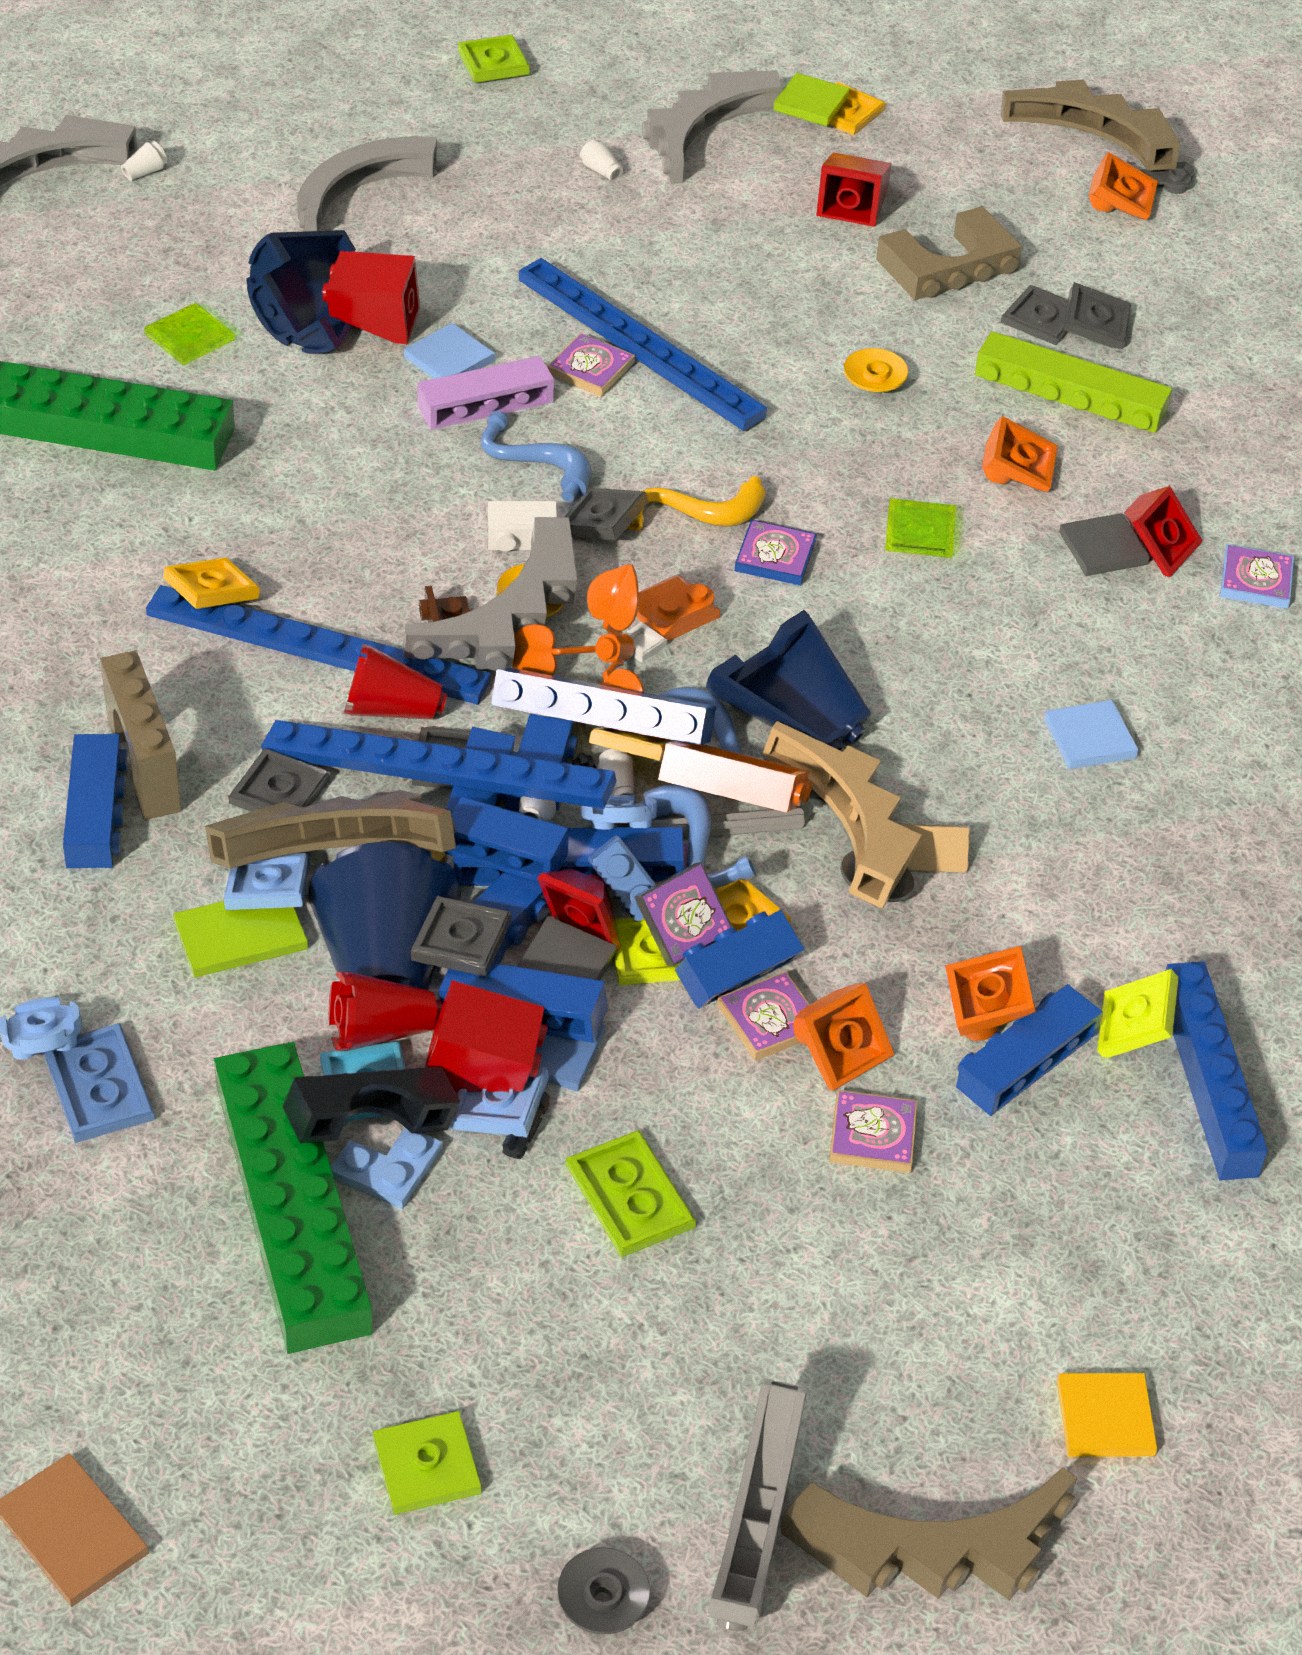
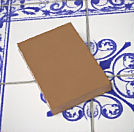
M70 1453L0 1499L1 1521L71 1607L149 1554L148 1546Z

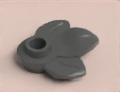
M1185 161L1177 162L1176 169L1140 170L1157 180L1158 185L1164 184V189L1173 194L1186 192L1187 187L1191 184V176L1194 174V168Z

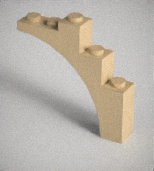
M776 721L769 734L762 757L771 762L810 771L808 781H812V789L827 802L842 821L852 842L855 855V875L848 893L883 909L908 868L922 835L892 821L901 797L872 784L881 760L849 745L842 752Z

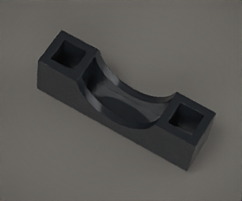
M441 1066L296 1077L289 1089L283 1109L299 1143L338 1140L346 1119L358 1113H377L390 1117L402 1124L411 1133L446 1131L449 1129L459 1107L460 1100Z

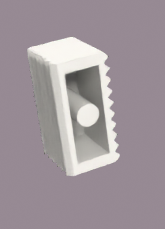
M488 501V550L504 552L531 550L534 517H557L556 501Z

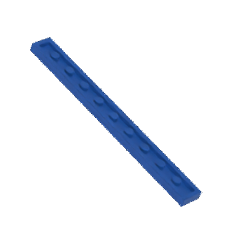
M543 258L519 270L520 282L620 349L634 354L635 359L742 431L747 430L766 418V406Z
M163 585L159 586L146 606V614L150 617L354 672L359 656L367 657V654L361 653L362 645L366 644L442 684L441 692L446 693L447 697L476 705L479 704L490 683V673L436 658H404L403 650L231 603L195 609L174 588Z
M275 720L261 745L262 751L266 748L305 763L600 809L605 808L617 782L615 772L611 770Z

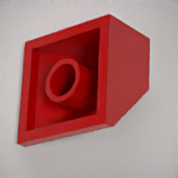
M1171 486L1140 495L1124 512L1130 525L1164 576L1171 577L1203 542Z
M574 869L543 872L537 878L554 919L616 945L617 951L621 948L613 905L607 892V885L602 879L593 874L588 876Z

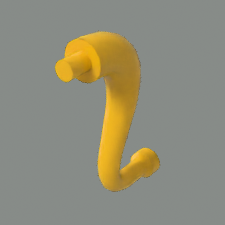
M752 476L749 478V481L742 483L737 495L723 502L704 501L667 488L655 487L643 490V492H646L648 503L659 502L666 504L701 522L724 527L737 526L749 521L761 508L766 495V491L761 485L762 480L757 476ZM644 508L627 529L639 531L642 528Z

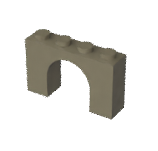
M983 206L957 213L953 236L969 252L968 254L955 257L934 254L923 248L906 229L879 236L876 260L914 300H919L925 297L931 298L938 293L951 289L957 290L964 285L974 282H983L1000 274L1012 273L1019 267L1022 245Z
M137 650L100 658L107 719L112 733L119 734L120 742L127 741L135 796L144 820L181 812L175 749Z

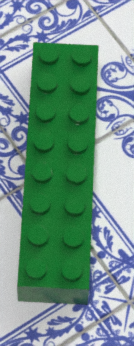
M0 361V434L216 471L235 430L233 400Z
M294 1041L214 1058L216 1087L287 1354L372 1335L371 1304L324 1143H299L283 1109V1104L294 1078L304 1077Z

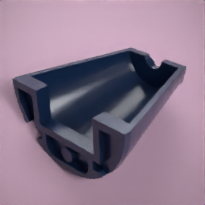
M345 230L273 232L263 237L254 247L248 261L251 264L250 277L246 278L248 296L261 324L280 343L286 346L294 343L302 346V352L320 354L337 348L350 330L351 324L329 316L328 302L323 301L324 283L329 282L331 264L336 263L340 251L354 252L356 250Z
M802 610L781 624L769 646L745 662L735 654L712 669L706 683L707 690L713 696L766 725L773 727L776 721L840 751L844 747V742L848 741L852 745L863 736L866 729L862 725L871 715L870 710L812 618L805 610Z
M373 842L353 846L336 853V860L328 865L322 863L310 880L308 899L336 972L348 971L428 990L436 966L411 961L410 951L436 897L460 900L461 885L453 868L446 861L440 863L431 858V851L398 842Z

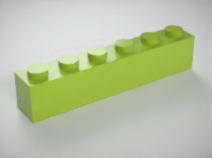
M994 331L990 332L978 351L974 374L988 381L1004 384L1019 391L1029 392L1044 397L1047 400H1054L1078 410H1085L1104 416L1107 419L1116 420L1154 433L1157 432L1168 411L1173 389Z

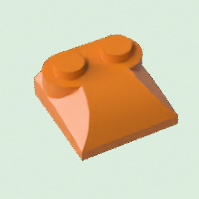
M1108 152L1101 160L1093 176L1089 199L1091 205L1098 211L1111 212L1116 209L1133 217L1147 220L1151 214L1158 181Z
M1001 416L995 423L986 442L982 468L986 477L991 482L1007 484L1012 479L1031 488L1048 492L1052 484L1058 445Z
M677 574L639 591V607L636 617L666 638L668 642L720 618V609L714 604V593L709 587L698 583L691 584Z
M1021 946L945 965L960 1036H965L973 1041H982L993 1036L1000 1025L1036 1012Z
M855 983L835 990L800 1010L794 1019L793 1030L795 1037L801 1044L808 1046L830 1090L834 1091L895 1055L866 983Z

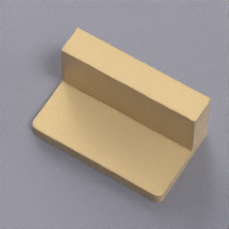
M900 824L922 835L908 866L910 871L966 872L968 870L969 827Z

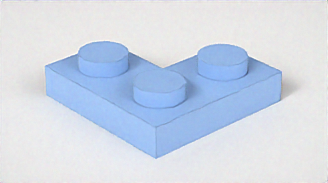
M404 1128L387 1155H384L349 1140L331 1166L334 1179L403 1209L442 1151V1141L424 1133H411Z

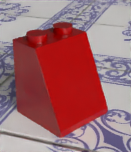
M833 152L821 167L816 216L875 227L888 190L892 163Z
M340 251L336 263L331 264L329 282L324 283L323 301L328 302L329 316L393 343L408 345L420 309L415 256Z
M451 980L432 1033L424 1068L442 1066L455 1092H458L460 1089H466L467 1092H481L482 1089H487V1092H509V1089H513L514 1092H522L528 1076L535 1078L540 1066L542 1054L535 1052L536 1047H542L548 1025L541 1023L544 1007Z

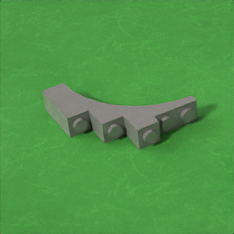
M777 70L708 73V84L703 85V90L678 91V102L673 103L672 108L648 109L647 121L642 122L643 139H648L650 149H658L659 156H662L663 174H669L671 184L683 183L684 157L692 143L704 132L719 123L737 116L773 110L774 101L782 90Z
M65 115L60 126H56L54 131L21 126L9 143L0 142V189L31 174L57 167L79 164L123 165L137 151L136 128L133 125Z
M534 517L531 552L519 576L501 594L485 605L460 616L436 622L405 624L404 658H475L476 669L497 670L512 668L515 652L514 634L528 625L540 624L545 626L546 604L574 603L578 580L569 517Z
M764 1378L761 1384L735 1509L707 1617L717 1619L716 1624L719 1627L733 1631L747 1630L748 1626L757 1627L770 1563L774 1554L783 1504L789 1485L808 1390L807 1387Z

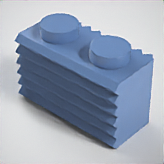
M616 835L590 854L588 862L593 865L597 874L602 877V880L611 889V892L625 907L630 916L636 921H641L644 917L634 897L656 884L621 838Z

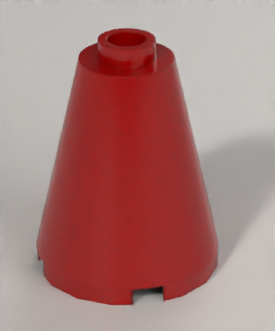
M362 645L361 653L367 654V657L359 656L347 700V702L353 703V706L346 704L344 714L350 716L433 720L435 713L442 715L447 694L441 692L442 684L372 646Z
M348 971L336 972L335 975L340 981H332L328 1012L329 1025H336L339 1033V1038L331 1037L335 1050L350 1051L433 1031L442 1004L440 999L435 998L432 991Z

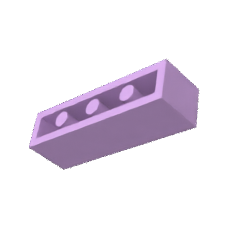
M540 356L417 382V406L430 430L486 418L493 411L509 413L553 403L554 378Z

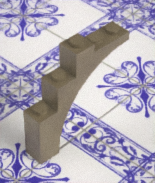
M1084 79L1056 81V86L1050 88L1003 91L1001 105L1003 122L1045 123L1071 127L1116 143L1139 159L1148 171L1176 169L1180 141L1160 108L1131 110L1122 94L1093 96Z
M397 790L365 801L339 796L304 808L282 802L205 826L211 862L230 869L288 854L350 847L373 842L405 843L439 852H446L456 848L454 838L455 823L451 817V811L423 804L421 795L403 790Z
M1062 1467L1041 1488L1013 1505L982 1516L952 1521H917L877 1514L843 1501L811 1482L784 1511L781 1534L865 1597H868L877 1586L884 1590L899 1570L937 1599L948 1588L956 1591L964 1582L968 1573L971 1572L1010 1601L1019 1589L1026 1593L1037 1580L1041 1572L1036 1567L1041 1552L1040 1547L1051 1532V1528L1048 1525L1055 1517L1063 1520L1073 1508L1077 1500L1072 1495L1077 1477Z

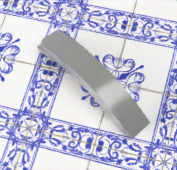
M410 136L376 140L349 148L329 158L314 169L299 190L297 206L300 228H304L305 231H320L324 216L334 202L359 186L395 177L416 176L433 178L437 163V137Z

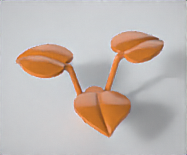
M632 564L600 574L589 586L587 592L589 611L594 618L604 620L603 628L610 633L601 636L596 646L554 648V632L540 624L525 626L514 634L515 652L512 668L554 675L557 668L555 655L596 652L602 661L607 663L613 662L603 672L604 681L597 684L645 693L642 681L638 675L628 669H617L623 666L624 661L629 660L635 651L633 639L628 634L622 633V630L629 628L635 621L639 607L638 579Z

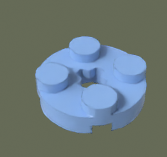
M610 795L604 809L581 806V817L586 819V822L592 823V828L613 829L615 828V823H630V827L649 828L652 827V819L657 817V801L645 797V804L635 803V796Z
M56 997L37 998L23 1002L14 1007L15 1015L11 1016L8 1020H6V1015L0 1019L2 1043L12 1051L14 1058L20 1060L31 1058L36 1053L51 1050H70L77 1045L76 1036L82 1030L79 1007L72 1001H70L71 1007L61 1005L60 998Z

